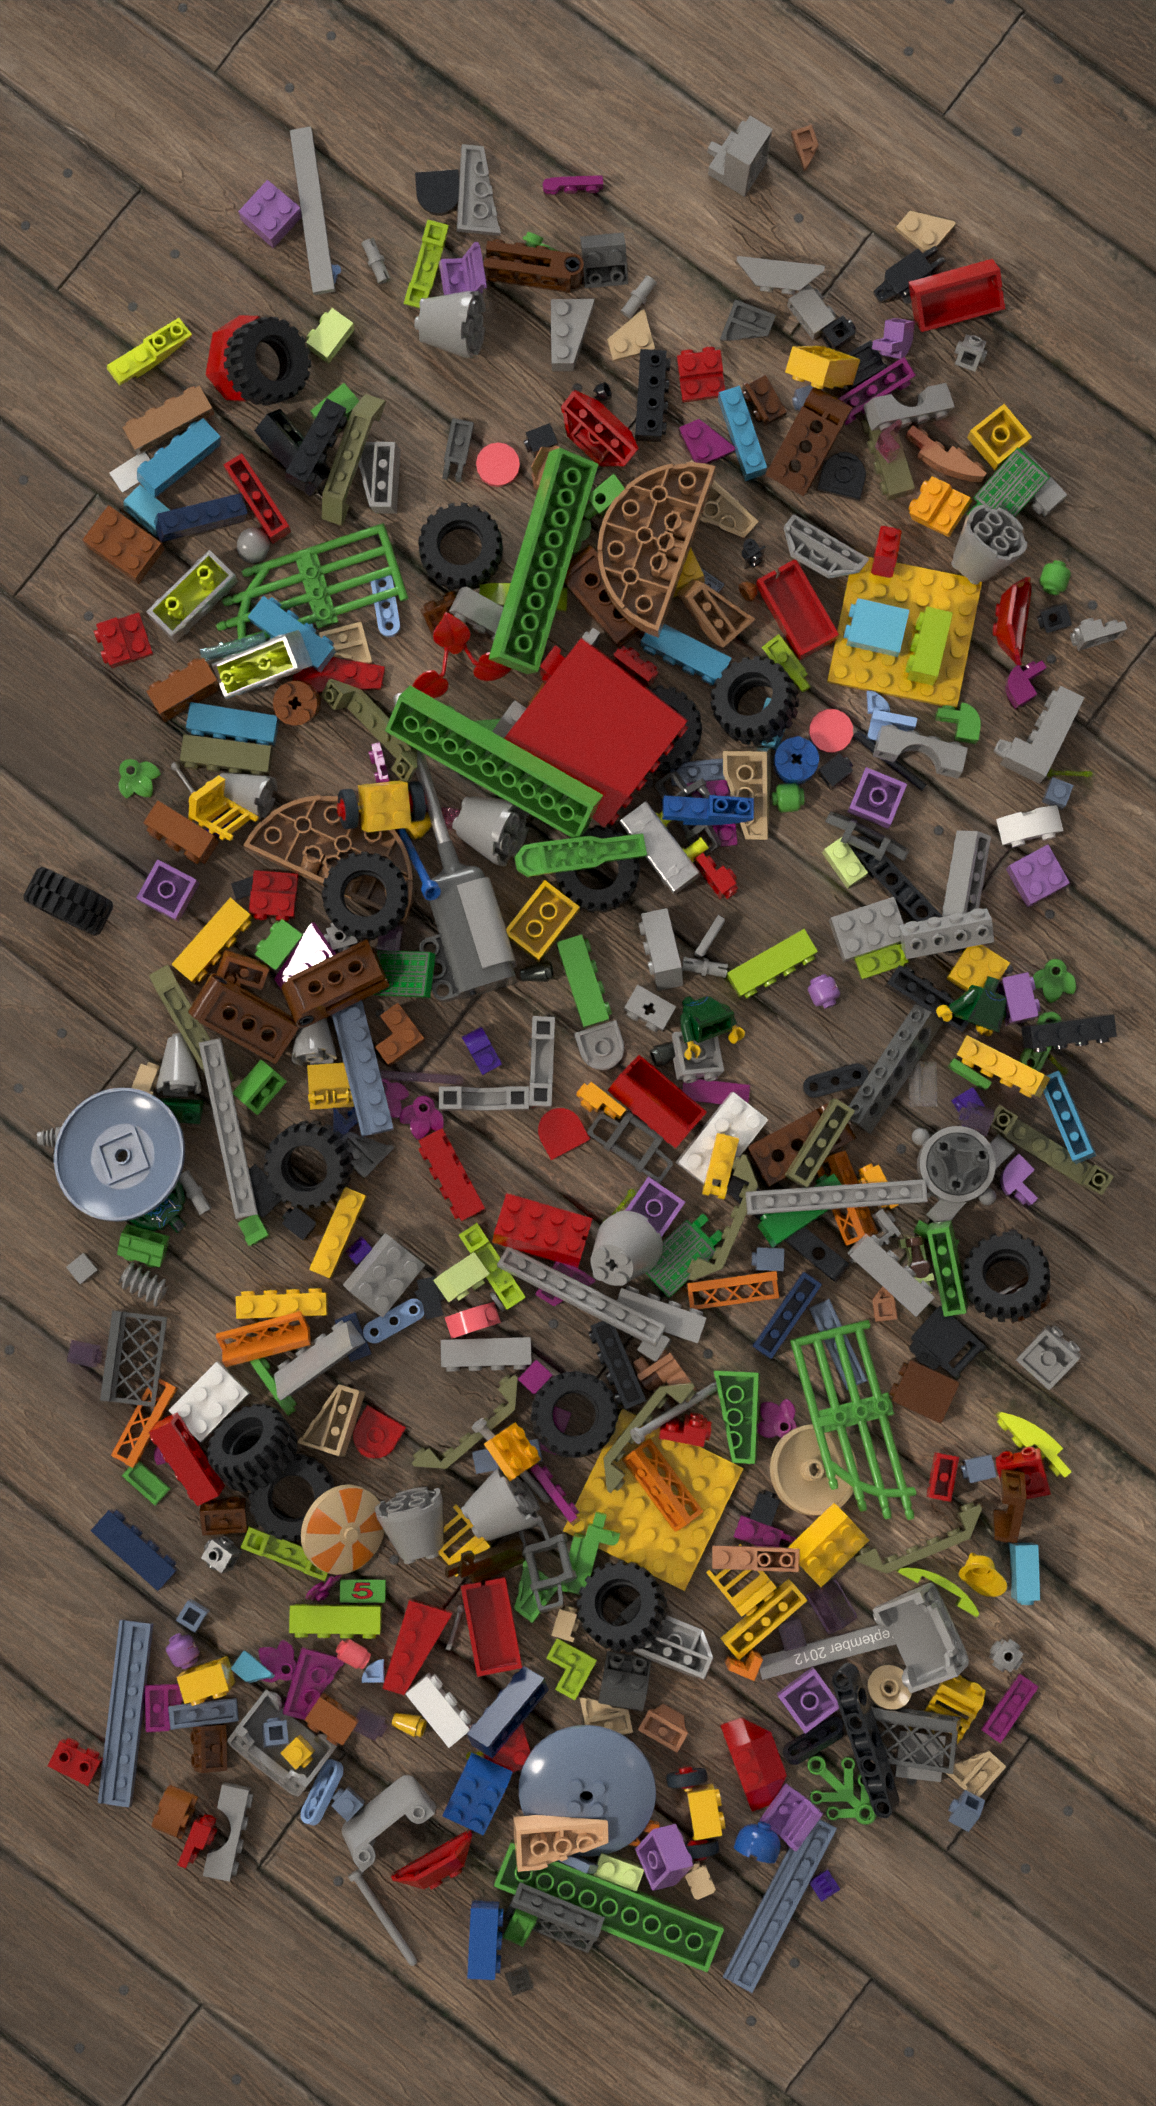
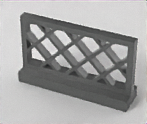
M112 1311L101 1401L156 1406L168 1317ZM127 1317L136 1318L141 1324L132 1333L126 1327ZM141 1319H148V1321L143 1323ZM153 1320L162 1321L161 1331L153 1336L146 1325ZM144 1328L151 1338L140 1346L133 1335ZM125 1331H126L127 1334H128V1336L124 1339V1335H125ZM160 1335L159 1343H158L155 1338H157V1337ZM131 1338L138 1349L127 1355L123 1350V1343ZM151 1341H154L158 1347V1353L150 1359L143 1348ZM138 1351H141L148 1361L137 1368L130 1358ZM123 1354L125 1356V1359L121 1361V1357ZM155 1358H157L156 1365L153 1363ZM128 1360L135 1371L125 1378L120 1372V1365ZM150 1363L155 1369V1375L147 1381L140 1370ZM138 1373L145 1383L134 1391L127 1380ZM119 1376L122 1379L120 1383H118ZM154 1380L152 1388V1386L149 1383ZM125 1383L132 1393L126 1398H117V1388ZM146 1385L152 1392L151 1402L142 1401L137 1394ZM134 1395L137 1398V1400L129 1398H131Z
M870 1703L875 1720L881 1721L886 1727V1730L880 1736L882 1737L889 1731L897 1741L889 1748L883 1742L886 1754L889 1756L887 1757L889 1764L948 1774L954 1773L958 1728L960 1727L961 1717L903 1707L897 1710H886L875 1703ZM898 1724L904 1725L909 1732L901 1739L892 1729ZM920 1728L926 1729L931 1735L923 1743L915 1734ZM942 1732L952 1733V1742L947 1746H944L937 1737ZM910 1735L919 1745L911 1752L902 1742ZM932 1739L941 1748L933 1756L925 1747ZM898 1744L907 1754L902 1759L895 1758L890 1752ZM919 1749H922L929 1758L924 1763L918 1762L913 1756ZM944 1752L950 1759L949 1767L940 1766L935 1758Z
M521 1882L504 1916L505 1919L510 1921L516 1908L534 1915L538 1918L532 1929L533 1931L586 1953L589 1952L594 1941L598 1939L605 1919L600 1915Z

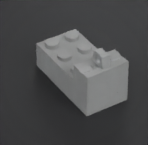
M749 116L746 122L742 121L736 131L738 134L731 131L722 146L712 141L707 153L715 158L709 166L708 175L745 197L768 161L773 129L754 117Z
M1062 686L1057 691L1053 690L1044 705L1047 707V710L1043 709L1034 725L1038 727L1037 730L1033 729L1026 742L1017 737L1012 742L1002 739L998 741L994 753L1003 758L1000 765L1040 784L1046 777L1085 697Z

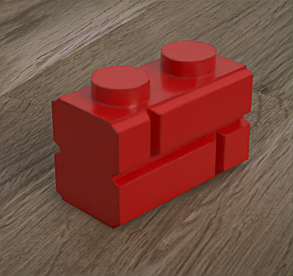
M880 526L871 569L873 575L887 578L893 577L902 534L900 529Z
M934 1452L929 1478L930 1487L927 1489L926 1497L951 1502L959 1457Z

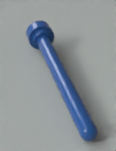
M405 828L398 829L397 833L422 882L421 892L426 900L437 899L441 894L438 883L430 879Z

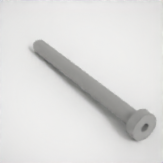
M716 1382L694 1394L688 1403L683 1401L682 1404H678L642 1428H633L630 1431L632 1439L637 1444L645 1440L644 1436L718 1390Z
M480 1418L474 1423L472 1430L475 1433L480 1432L489 1441L495 1435L486 1426L487 1421L484 1418ZM527 1470L519 1475L543 1502L548 1503L551 1500L550 1495Z
M358 1868L348 1876L351 1882L355 1881L409 1965L414 1966L417 1964L416 1957L362 1876L364 1872H361Z

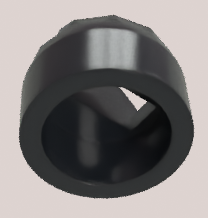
M606 382L598 384L593 390V393L597 394L595 399L598 401H606L612 397L610 386Z

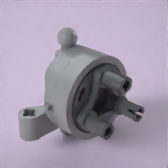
M963 1126L944 1128L929 1137L928 1131L924 1128H917L913 1131L912 1141L917 1145H922L917 1159L918 1176L920 1180L926 1179L927 1197L934 1196L939 1199L926 1214L932 1221L936 1223L952 1220L966 1202L978 1196L980 1202L984 1205H992L995 1202L996 1193L988 1187L993 1180L995 1170L1015 1150L1000 1134L989 1143L985 1138L986 1134H980L971 1128Z

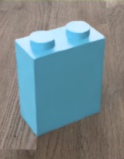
M857 598L856 604H851L848 617H852L851 626L846 625L844 638L847 639L846 645L898 657L909 610Z
M1032 1542L1010 1543L1011 1598L1017 1600V1603H1020V1605H1034V1601L1040 1600L1038 1545Z

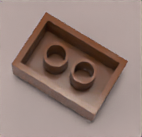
M109 505L82 539L86 547L137 584L142 581L165 550L161 542Z
M196 658L187 664V668L181 671L180 669L175 670L168 675V679L163 682L156 681L149 686L150 689L146 692L164 722L189 709L190 702L199 703L221 690L219 682L204 658Z
M160 801L156 802L143 822L147 827L146 831L149 835L158 841H161L163 838L166 840L165 843L168 847L178 853L180 850L184 851V855L187 856L186 858L195 864H198L200 861L205 865L219 843L213 834Z

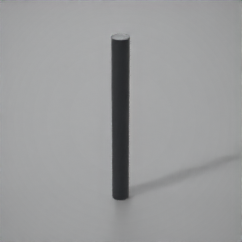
M857 730L853 738L874 753L875 743ZM881 759L920 791H923L927 784L897 760L891 762Z

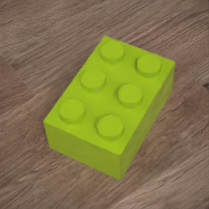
M928 606L924 613L920 612L915 626L918 634L915 633L910 647V651L914 653L910 655L905 668V672L909 673L907 680L934 685L939 674L953 612Z

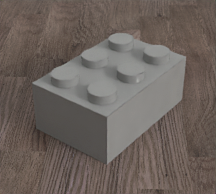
M894 897L831 917L829 920L843 963L896 944H901L899 925L904 924Z
M384 1233L343 1286L383 1318L425 1264L388 1234Z

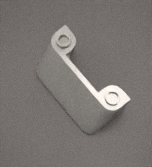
M930 1582L873 1609L875 1622L883 1628L889 1627L904 1660L906 1668L903 1671L902 1682L910 1693L955 1678L968 1666L967 1652L934 1583Z
M266 1689L230 1735L227 1742L235 1751L287 1792L298 1797L337 1746L326 1739V1734L319 1733L316 1736L293 1717L283 1715L281 1697L274 1691ZM280 1717V1721H287L289 1744L301 1734L316 1750L311 1755L313 1760L304 1769L300 1765L295 1770L281 1755V1752L287 1746L264 1748L262 1724L267 1723V1719Z
M404 1775L397 1779L356 1812L348 1822L346 1821L343 1824V1838L354 1863L361 1872L370 1867L375 1860L376 1854L373 1848L376 1842L375 1838L404 1814L416 1824L427 1821L435 1814L437 1806L413 1776Z

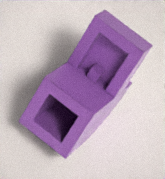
M899 318L885 320L884 337L873 340L872 349L880 350L882 356L898 359L905 357L912 344L915 321Z
M1020 1154L1012 1158L1003 1168L1000 1184L1006 1196L1015 1191L1016 1194L1014 1196L1021 1204L1027 1203L1032 1205L1038 1198L1022 1182L1035 1169Z

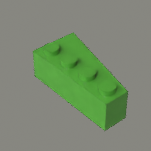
M714 1371L732 1463H757L761 1373Z

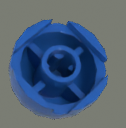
M759 1821L758 1824L746 1825L739 1831L734 1849L744 1856L749 1857L751 1854L757 1857V1861L776 1863L781 1845L777 1833L771 1830L772 1826L766 1822Z

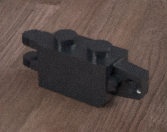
M934 246L923 254L918 248L887 269L884 282L873 291L878 302L882 304L892 298L897 300L902 297L904 299L910 295L908 282L932 276L933 272L946 262L944 257L937 259L932 264H929L927 259L938 252V248Z

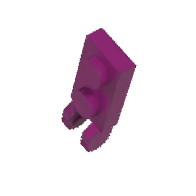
M602 175L551 177L542 182L543 192L549 195H556L559 191H564L566 194L577 193V190H586L587 193H597L599 190H603Z
M742 1515L733 1535L735 1538L764 1547H779L781 1538L788 1540L790 1543L797 1539L783 1533L784 1531Z

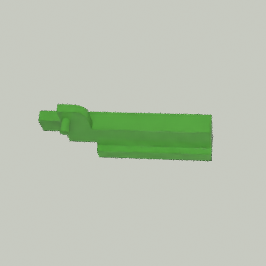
M596 1511L593 1524L589 1523L586 1536L578 1533L574 1534L569 1557L572 1569L576 1571L577 1579L563 1585L562 1591L579 1594L580 1587L585 1588L587 1585L584 1580L588 1575L591 1577L599 1542L607 1545H616L618 1543L620 1533L603 1529L607 1514Z

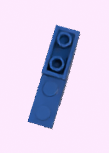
M665 795L663 797L662 820L683 821V825H725L753 821L754 798L709 795L708 799Z

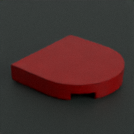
M555 1108L543 1115L538 1125L539 1139L550 1160L590 1140L579 1117L569 1109Z
M367 1405L354 1427L353 1441L357 1450L362 1455L374 1459L382 1458L394 1450L406 1427Z

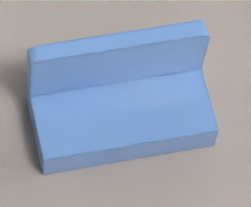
M873 710L867 738L876 741L882 725H894L899 730L906 732L909 730L914 731L917 718Z

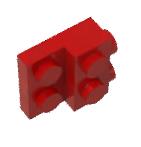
M705 347L702 349V352L694 353L691 349L681 351V355H677L676 362L682 403L718 398L719 392L725 390L721 351L715 350V347Z
M139 612L119 619L115 617L96 624L97 630H94L98 643L102 642L104 650L100 651L104 663H109L112 669L153 655Z
M624 646L621 649L618 648L613 654V662L645 687H651L658 678L659 672L656 671L657 667L648 660L644 662L640 659V654L631 647L628 649Z
M702 853L696 857L694 865L720 900L724 897L729 899L738 892L739 888L736 885L737 877L730 868L726 870L723 865L718 870H715L717 865L709 855L706 857Z
M254 870L249 914L254 915V919L267 920V917H276V921L283 919L289 922V918L295 919L299 875Z
M699 1413L685 1414L684 1422L673 1418L660 1426L659 1439L704 1447L705 1440L709 1441L712 1422L707 1421V1418H703L704 1416Z
M1025 1447L1021 1452L1012 1454L1010 1451H1005L998 1457H995L999 1479L1002 1469L1024 1472L1026 1500L1051 1495L1040 1448Z
M208 1814L197 1817L177 1864L178 1866L186 1869L190 1863L193 1864L196 1861L200 1849L203 1850L206 1845H211L218 1830L214 1828L217 1818Z

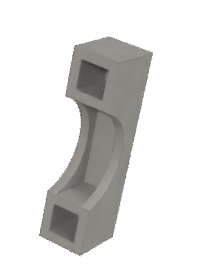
M947 383L928 386L918 395L916 407L904 406L890 394L872 398L863 408L871 431L880 429L881 432L892 429L893 426L899 425V428L909 426L912 422L922 424L931 418L941 420L946 418L948 412L955 408Z
M882 725L877 735L873 757L894 762L898 756L907 751L922 752L932 760L937 774L958 779L963 772L968 748L963 747L958 742L948 743L941 741L940 738L935 736L925 737L916 731L909 730L906 732L899 730L894 725Z
M533 1016L529 1091V1107L552 1108L555 1017Z
M439 1087V1110L529 1111V1087Z
M227 1782L222 1784L217 1808L224 1812L229 1819L231 1826L230 1837L223 1846L209 1850L203 1876L230 1882L232 1876L237 1875L239 1862H235L237 1853L242 1852L244 1840L240 1839L242 1830L246 1831L249 1817L245 1816L246 1809L251 1808L254 1795L250 1794L251 1787Z

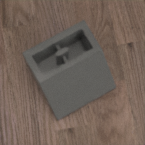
M624 233L581 236V256L584 262L585 288L628 284Z
M607 1651L598 1703L643 1711L648 1689L651 1660Z

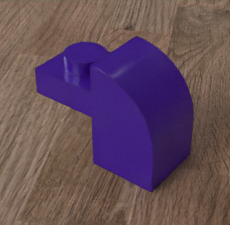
M482 1027L462 1036L482 1075L502 1065Z

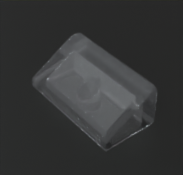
M917 1062L909 1074L910 1107H937V1062Z

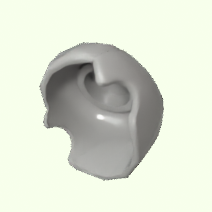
M255 527L243 530L237 539L238 555L246 563L255 564L263 561L270 549L269 537L262 529Z

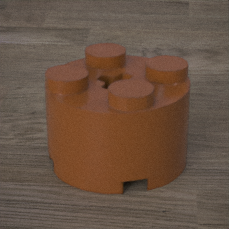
M301 680L284 683L277 689L273 698V708L276 716L284 723L294 726L306 724L313 720L321 707V699L317 690L310 683ZM298 697V701L301 702V706H297V708H295L296 706L292 702L293 700H296Z
M169 1785L159 1803V1809L154 1816L151 1827L175 1838L182 1839L187 1829V1822L191 1821L195 1813V1806L199 1797Z

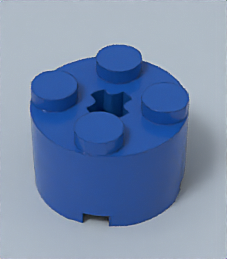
M796 736L786 739L779 745L774 756L775 774L784 783L804 784L814 776L819 764V754L814 744L805 738ZM793 758H795V759L799 758V759H800L799 764H798V763L792 764Z

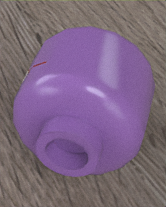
M824 974L810 981L811 984L808 987V992L815 1006H823L824 1009H827L837 1004L835 1000L840 997V991L833 977H827Z
M178 1633L169 1639L170 1643L166 1647V1653L175 1667L185 1669L198 1661L197 1657L200 1651L190 1635Z

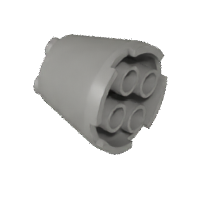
M464 291L421 298L420 314L416 316L414 322L415 329L419 330L420 342L463 358H473V355H478L485 334V328L482 327V312L486 311L483 295L479 291Z
M984 505L975 507L965 519L951 562L953 568L959 570L972 584L987 581L1019 559L1024 553L1028 543L1025 541L1022 533L1024 528L1013 515L1002 508L995 510L986 508Z
M466 796L462 801L459 817L457 816L454 819L452 825L453 829L456 830L457 836L492 863L503 867L507 866L508 860L511 856H516L525 842L529 827L526 826V818L529 816V813L505 799L472 796L470 798Z
M619 1211L608 1217L601 1224L591 1256V1267L595 1279L609 1285L622 1286L647 1273L657 1264L662 1255L663 1243L660 1233H657L652 1225L647 1222L648 1218L632 1211Z
M500 1467L487 1478L468 1499L465 1506L461 1508L464 1516L470 1519L473 1524L472 1531L478 1539L483 1537L488 1541L533 1527L542 1521V1518L537 1513L541 1508L529 1485L518 1476L509 1482Z
M425 1486L396 1493V1497L390 1499L387 1503L380 1501V1504L375 1506V1513L379 1523L405 1564L413 1563L423 1557L432 1559L439 1556L438 1551L444 1546L443 1499L439 1488L434 1489V1491H428V1487Z

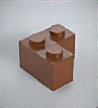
M224 950L217 975L239 987L240 984H245L262 990L269 967L266 962Z
M396 1003L380 1015L393 1034L375 1046V1048L390 1067L425 1042V1039L399 1003Z
M325 1693L319 1697L305 1719L308 1722L307 1727L316 1733H319V1731L327 1735L326 1739L336 1746L338 1744L342 1746L345 1744L360 1720L342 1709V1704Z

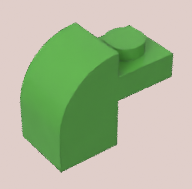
M962 702L959 706V711L955 710V707L947 705L937 709L935 721L956 724L954 741L971 744L978 742L981 721L977 711L972 706Z

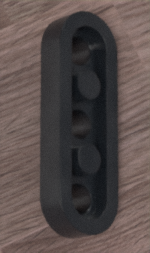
M856 1063L812 1075L804 1081L803 1091L810 1098H818L863 1085L868 1077V1070L864 1065ZM858 1071L861 1077L854 1079L853 1072ZM833 1077H837L839 1079L838 1085H833L831 1083V1079ZM811 1083L817 1084L818 1089L816 1091L810 1089Z
M830 1717L807 1733H803L788 1742L783 1748V1756L786 1761L791 1765H798L841 1739L846 1732L843 1721L839 1717Z

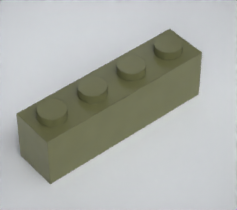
M864 414L861 426L863 432L868 434L870 440L867 441L869 453L874 454L875 457L873 466L876 475L880 474L882 482L879 483L882 495H886L887 501L913 494L915 487L897 426H893L892 429L881 432L880 429L871 431L866 414Z
M183 734L180 762L185 765V768L197 770L199 766L206 767L207 771L220 772V769L229 770L228 773L242 774L244 772L251 773V775L270 776L273 748L268 745Z
M831 1099L784 1176L800 1186L808 1188L855 1110L837 1099Z

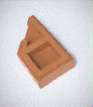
M812 125L791 131L803 171L807 170L819 146Z
M882 1286L872 1299L875 1322L898 1319L895 1297Z

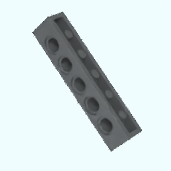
M917 1004L913 1006L849 1104V1107L855 1110L849 1120L854 1126L868 1134L872 1133L943 1024L931 1011Z

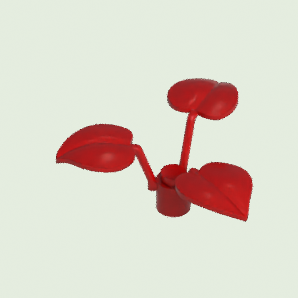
M445 612L442 620L433 632L434 642L444 647L442 671L440 674L435 670L422 673L414 681L412 687L432 698L440 697L446 693L449 683L443 677L446 673L448 653L458 654L462 649L476 666L473 674L480 680L494 681L500 679L512 668L489 660L490 652L483 654L479 658V662L476 661L466 644L471 635L468 626L457 617Z

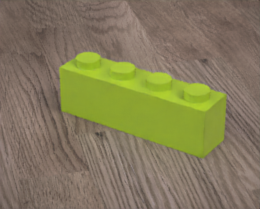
M805 929L731 970L726 976L739 998L745 996L747 999L758 992L756 990L758 987L764 985L766 988L775 983L777 976L781 974L787 976L796 971L795 966L803 963V965H807L815 960L814 955L818 951Z
M290 1605L289 1633H295L297 1638H306L308 1634H317L318 1638H331V1634H340V1638H353L354 1634H363V1638L373 1639L376 1638V1634H381L382 1605Z

